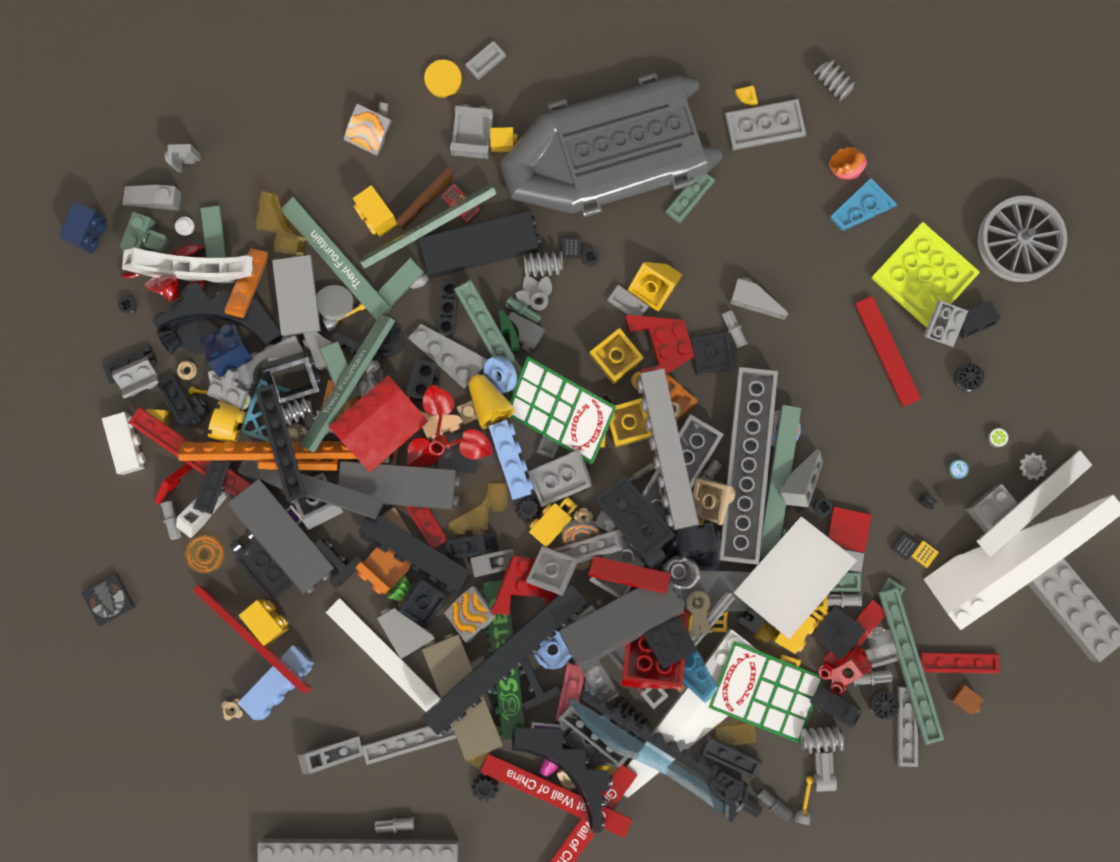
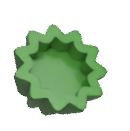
M406 575L388 592V598L396 601L403 599L412 586Z

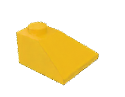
M644 262L627 291L659 312L683 274L667 264Z

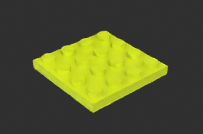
M922 222L871 279L925 327H928L938 300L952 304L980 272Z

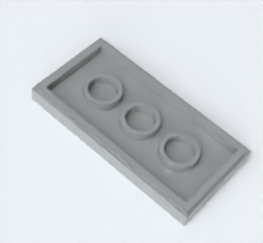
M799 99L725 113L732 150L806 136Z
M306 255L272 260L281 335L288 336L321 331L312 256Z

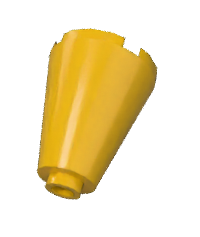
M476 374L470 378L468 386L479 425L482 429H488L490 425L496 424L497 421L501 419L505 421L515 412L513 405L485 375Z

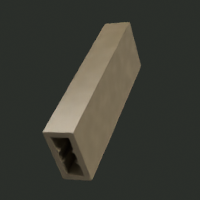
M454 633L444 636V641L436 643V641L427 643L425 644L426 648L422 649L441 698L472 671L459 635L455 636ZM483 696L481 697L482 701L475 708L470 706L465 711L467 715L459 722L455 720L451 724L466 761L503 746Z

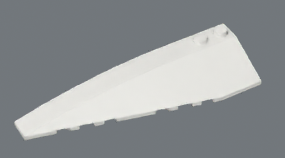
M1112 494L1089 503L1084 507L1076 508L1061 516L1053 517L1043 523L1020 530L990 557L982 547L974 548L969 552L953 557L926 576L924 581L958 628L962 630L1044 573L1119 517L1120 503Z
M728 629L704 661L716 685L734 641L757 650L731 629ZM686 686L683 693H680L653 729L651 735L655 734V732L662 733L666 743L670 742V740L676 741L679 750L682 751L691 747L728 717V715L708 708L712 696L704 703ZM645 740L627 764V767L638 776L624 795L627 798L675 759Z

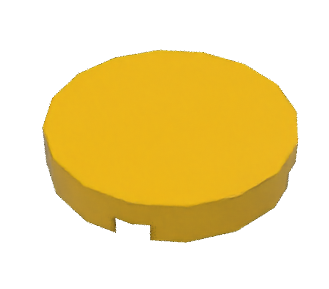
M437 60L431 63L424 75L425 85L429 92L441 98L455 94L462 82L459 68L448 60Z

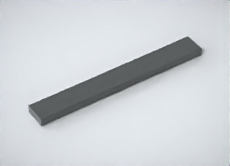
M259 460L242 461L237 471L239 475L253 480L259 479L263 483L283 489L278 469H259ZM301 473L307 497L370 518H377L384 503L382 499Z

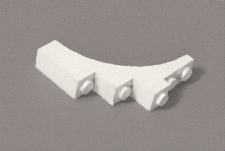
M131 248L123 252L122 269L155 278L166 274H175L177 278L191 282L207 280L219 284L233 283L234 279L251 276L253 257L246 255L229 258H199Z

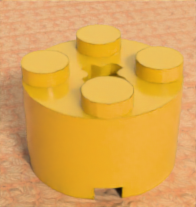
M219 401L217 404L221 406L219 409L215 408L209 425V430H212V434H208V437L222 442L238 441L240 430L237 429L239 423L244 422L246 412H243L241 408Z

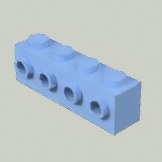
M505 420L490 425L489 429L513 501L532 495L530 490L534 488L531 479H526L524 473L528 471L525 461H520L518 455L522 453L519 443L514 442L512 436L516 434L513 424H508V421Z
M292 645L281 657L301 677L307 675L314 664L306 653L295 645ZM272 666L238 704L253 720H263L270 714V709L274 705L282 702L284 694L288 690L294 689L295 686Z

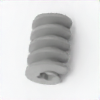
M835 60L827 61L816 70L814 75L820 74L818 79L820 81L825 79L824 86L830 85L829 91L836 90L834 96H840L839 101H842L853 90L855 82L848 83L850 76L843 78L844 70L839 73L837 72L840 66L833 67Z
M554 251L550 257L547 252H544L543 258H541L539 252H537L535 258H533L532 253H529L528 259L524 255L526 277H529L531 272L534 277H537L538 271H540L542 276H545L546 271L552 276L553 270H555L557 275H560L561 270H563L562 251H559L558 257H556Z
M300 397V402L293 399V405L287 401L285 407L282 406L285 420L289 425H292V419L299 423L300 416L304 421L307 420V414L311 418L314 417L309 398L306 400L304 397Z
M833 726L832 730L830 727H825L824 731L821 727H818L816 731L814 728H810L809 731L805 728L801 730L800 737L803 752L807 748L809 754H812V749L815 748L816 752L820 753V747H823L826 753L828 746L831 747L833 752H835L836 746L839 747L840 751H843L844 737L841 728L838 729L837 726Z

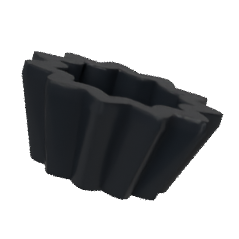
M171 329L158 330L156 334L161 344L169 354H174L180 346L178 337Z
M527 496L526 499L521 498V503L516 504L518 509L515 512L519 514L518 519H523L525 523L528 521L533 522L536 518L540 519L539 514L543 510L540 508L541 505L537 502V498L531 499L530 496Z
M479 774L478 779L473 780L474 785L471 787L474 790L473 796H478L479 801L484 799L488 802L490 798H495V793L499 792L497 789L499 783L486 774L484 776Z

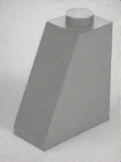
M386 608L380 612L381 616L377 618L400 659L436 638L432 632L409 619L395 608Z

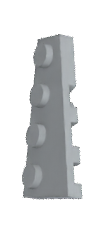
M422 324L408 337L463 389L468 386L472 376L479 374L484 369V364L488 360Z

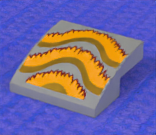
M356 104L344 140L378 156L392 121Z
M472 586L463 593L445 612V615L465 643L471 642L480 629L486 628L496 616V614H490L491 607L475 586Z

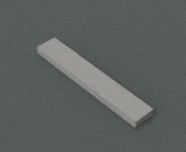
M427 725L367 743L361 747L366 765L457 737L453 727L446 734L442 735L440 733L437 736Z

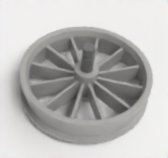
M1016 196L1004 200L985 216L978 231V250L985 265L997 276L1013 282H1028L1048 273L1061 261L1067 246V231L1062 217L1049 203L1036 197ZM1018 205L1030 207L1024 227H1022ZM1012 206L1016 227L1001 212L1002 209ZM1034 209L1046 216L1034 228L1028 230ZM996 215L1011 232L991 226L990 223L993 217ZM1048 219L1054 231L1035 235V229ZM988 231L1009 237L1010 239L988 243ZM1056 235V248L1033 239ZM1010 243L1011 248L996 260L989 247ZM1033 246L1054 253L1051 261L1048 263ZM1015 249L1016 252L1010 270H1008L998 261L1009 251ZM1020 251H1022L1026 273L1014 272ZM1028 251L1042 265L1043 269L1032 272Z

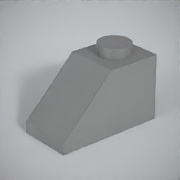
M514 549L470 558L474 577L505 571L511 557L515 556Z

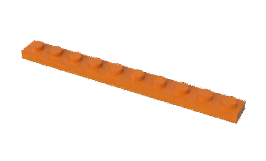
M270 441L180 443L178 453L179 461L275 460ZM321 441L314 453L300 446L301 442H292L297 459H357L342 441Z

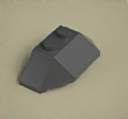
M571 703L559 716L560 729H562V734H565V743L572 749L586 750L589 763L592 765L619 768L632 755L631 750L619 731L591 708Z

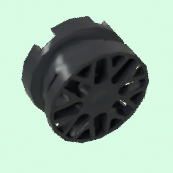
M969 363L963 365L954 374L955 385L964 392L973 391L984 382V372L976 364Z
M877 691L869 699L871 713L880 719H892L899 711V701L896 696L889 692Z

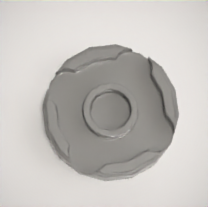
M327 286L316 295L318 313L326 319H342L353 309L352 294L343 286Z

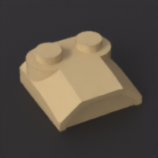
M696 478L693 501L697 518L723 525L728 504L735 497L733 487L712 480Z

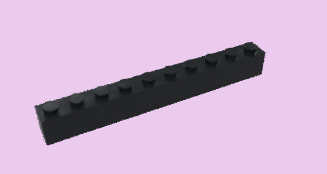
M569 584L563 596L558 594L427 710L421 716L422 719L437 736L440 733L442 735L446 734L452 728L450 724L455 720L459 722L467 715L465 711L470 706L475 708L482 701L481 697L485 693L489 695L497 688L495 684L501 679L505 681L512 674L510 671L515 666L519 668L527 661L525 658L530 653L535 654L541 648L540 644L545 639L547 641L551 640L556 635V629L560 626L564 628L570 623L571 620L569 618L574 613L576 615L580 614L586 608L584 604L587 601L572 584Z

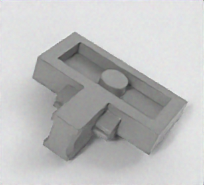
M370 361L356 384L362 397L377 385L374 374L381 367L378 361Z
M228 369L226 376L222 377V379L216 376L212 377L207 395L243 409L249 390L240 387L239 382H237L240 371Z

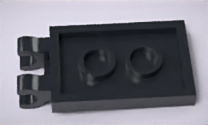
M247 530L245 534L251 539L249 544L243 547L239 540H235L230 544L231 548L238 554L234 560L267 599L273 603L294 584Z

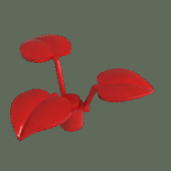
M185 245L175 250L172 255L187 257L199 249L205 248V245ZM126 270L121 274V278H134L141 274ZM166 274L156 278L152 277V279L144 283L145 288L160 294L163 293L167 302L180 297L177 289L179 285L178 278L175 274Z
M436 385L429 386L423 397V407L429 416L439 414L437 431L431 443L423 437L415 438L410 442L407 466L426 467L433 465L438 461L446 448H450L458 442H461L459 446L460 452L468 459L476 460L492 455L493 450L489 439L479 430L467 429L463 433V439L458 438L448 443L444 435H440L442 414H449L453 410L454 399L448 391Z

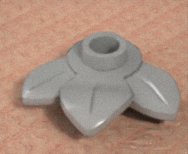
M525 276L523 290L516 293L518 301L524 305H531L533 309L538 311L545 309L548 305V296L552 292L551 281L548 276L541 279L540 282L532 277ZM540 298L543 302L536 304V299Z

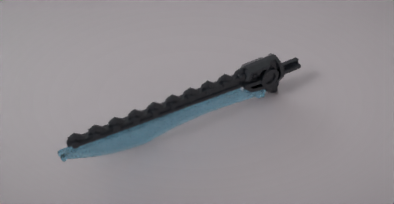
M584 691L579 697L604 713L602 717L575 699L569 698V703L584 724L608 747L620 755L636 760L669 776L718 812H723L729 822L734 821V818L741 809L756 818L761 815L762 807L748 799V784L743 780L719 768L718 765H712L708 768L704 757H698L694 760L690 749L680 751L676 741L670 740V742L666 743L662 733L655 732V734L651 735L648 725L641 724L637 727L633 716H627L623 719L619 708L608 710L605 700L601 699L594 702L590 691ZM612 718L707 779L708 785L609 722ZM710 791H712L719 798H721L722 802H720L718 799L710 794Z

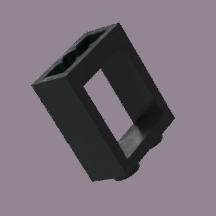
M307 351L262 364V371L267 385L275 384L280 403L319 392L318 385L321 384L318 373L314 374L313 367L316 366L313 357H308ZM305 363L312 384L280 393L273 372Z

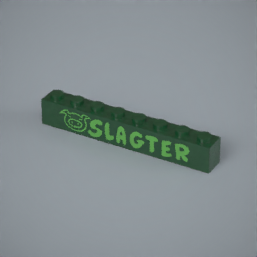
M503 580L483 583L484 587H480L481 595L490 607L494 606L497 592L500 590ZM511 605L509 615L496 614L494 619L485 628L486 637H490L491 645H488L489 655L514 634ZM517 666L510 671L512 674L505 681L501 679L495 684L497 688L493 691L494 696H498V704H495L496 716L500 715L501 723L498 724V734L503 736V740L512 739V730L514 728H526L519 668Z

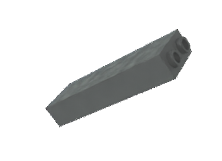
M341 461L338 485L380 498L384 501L383 505L454 510L459 502L456 487L460 486L461 477L456 470L383 464L377 466L370 473L361 463Z
M259 479L228 503V507L302 595L306 592L310 594L317 588L316 583L321 579L325 582L333 575L331 571L334 567Z
M700 571V579L693 587L689 589H673L675 594L680 595L685 604L683 610L689 611L686 606V599L695 591H702L709 596L711 607L708 611L713 608L726 591L734 595L735 599L724 612L748 613L747 610H753L734 594L752 572Z
M670 582L666 594L637 588L561 629L560 637L579 670L643 636L649 630L683 614L684 601L680 595L675 594L673 591L675 588Z

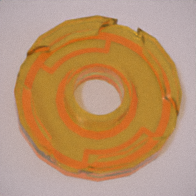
M208 535L192 539L186 546L184 553L187 565L194 572L201 574L217 570L224 559V548L220 541ZM203 549L209 552V557L206 560L200 558V552Z

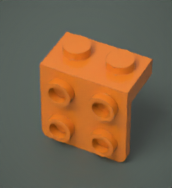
M376 548L364 562H360L357 565L356 569L359 571L357 574L364 581L368 579L373 584L371 587L378 594H387L406 574L411 565L406 562L400 563L393 558L394 555L390 552L384 553Z

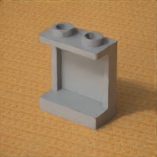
M466 104L455 106L453 139L450 145L451 155L489 159L490 128H492L493 123L492 109L486 106L472 108Z

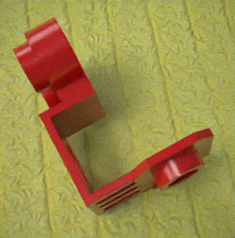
M857 645L852 649L853 656L851 660L842 665L824 662L818 670L821 678L832 680L830 689L835 695L844 694L848 684L861 678L865 672L869 673L872 669V664L867 658L866 652ZM843 669H852L854 676L848 678Z

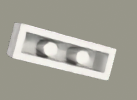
M126 412L102 418L117 474L121 475L145 469L144 463L146 462L143 452H140V438L138 434H135L134 427L128 423L132 415L130 416Z

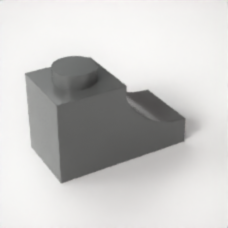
M511 311L508 318L519 332L518 341L520 348L527 352H530V350L535 352L546 333L545 329Z

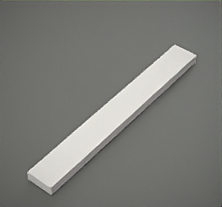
M1080 450L1075 452L977 540L978 544L989 557L994 555L1087 471L1092 464Z
M341 598L326 612L425 712L441 699Z

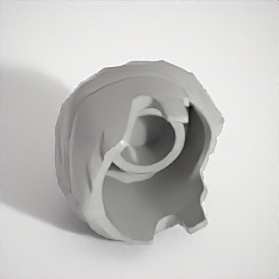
M674 556L666 563H663L661 567L662 572L671 573L669 582L675 588L689 589L700 579L698 565L689 557L680 558V556Z

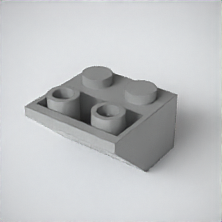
M938 300L924 337L954 347L968 311Z

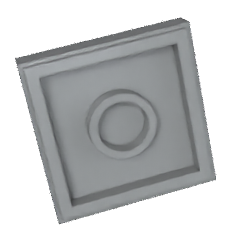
M542 546L526 581L529 584L563 596L578 563V559Z

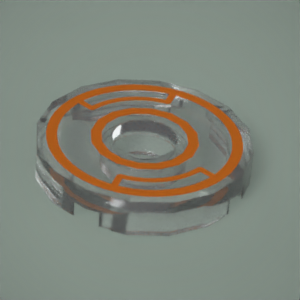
M582 519L583 522L574 520L563 527L562 541L565 545L598 536L600 535L599 526L594 521Z

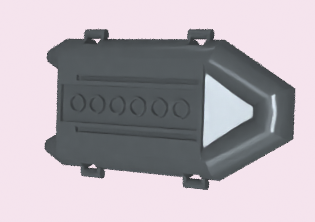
M656 73L637 77L639 84L637 86L571 105L567 104L566 99L548 103L549 111L538 116L500 162L510 198L570 214L581 211L584 218L601 213L600 205L671 184L674 191L692 186L691 178L707 174L723 159L719 148L701 144L687 102L699 90L698 80L678 74L658 79ZM565 107L564 109H560V110H557V111H553V110H555V109H559V108Z

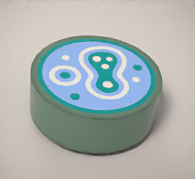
M963 460L952 461L948 466V473L954 479H962L969 472V467Z

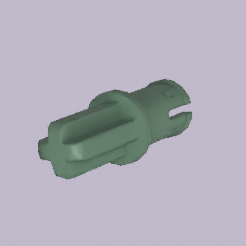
M512 296L507 300L505 307L536 325L540 322L541 316L528 308L527 304H522Z

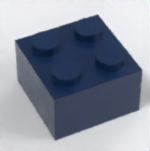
M74 202L58 237L71 246L93 254L94 250L99 246L101 234L106 230L107 219L95 210Z
M234 321L200 339L208 364L218 377L225 375L228 369H236L253 360L245 337Z

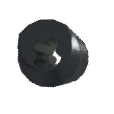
M623 696L610 708V710L619 708L623 719L627 716H633L637 727L641 724L647 725V718L641 720L642 713L635 715L636 708L629 709L630 702L623 704L625 700ZM628 730V733H627V734L630 735V734H632L633 732L630 731V730ZM635 734L633 740L635 741L640 736Z

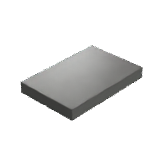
M580 450L573 451L527 471L541 507L594 486Z

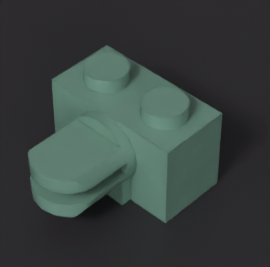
M133 212L119 247L122 250L138 248L147 251L149 248L163 252L169 246V239L163 233L155 231L157 223L154 220Z

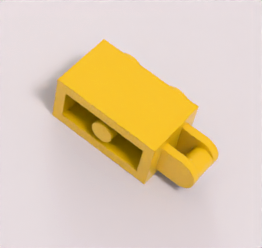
M569 497L559 506L556 503L553 506L549 504L542 511L544 516L540 520L536 518L529 526L531 530L529 532L547 548L572 520L569 515L578 505ZM564 505L570 509L567 513L561 509Z

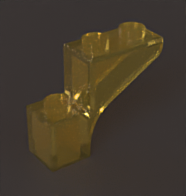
M262 191V195L259 198V214L256 218L257 229L277 233V237L274 240V252L303 256L306 237L295 235L289 230L277 195Z
M488 484V492L484 502L477 508L449 523V530H453V534H465V530L473 531L472 534H483L484 531H489V508H492V511H504V508H508V484Z

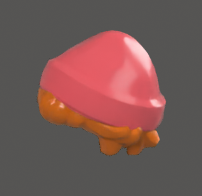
M846 147L845 150L840 148L829 161V167L838 178L848 180L859 177L867 165L864 153L854 147Z

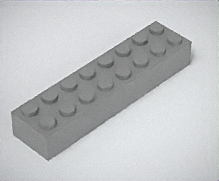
M660 369L641 373L636 382L637 390L643 396L640 402L642 412L647 414L645 426L652 436L649 439L651 451L655 450L656 456L653 458L655 470L659 469L660 473L657 480L659 488H663L664 495L661 498L663 507L668 509L669 515L666 516L667 525L672 527V531L699 525L665 370Z

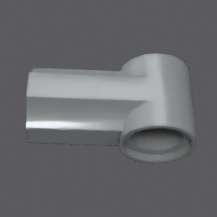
M815 752V791H836L837 782L833 771V752Z

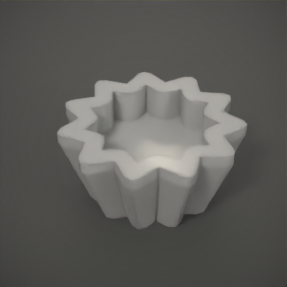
M1034 452L1030 456L1025 454L1024 459L1020 460L1021 466L1019 467L1022 470V476H1026L1029 480L1032 478L1038 480L1039 476H1044V471L1047 470L1045 466L1046 460H1042V456H1036Z

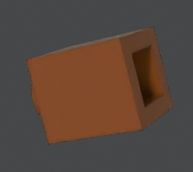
M959 684L949 697L952 703L972 716L981 710L982 702L984 701V699L963 684Z

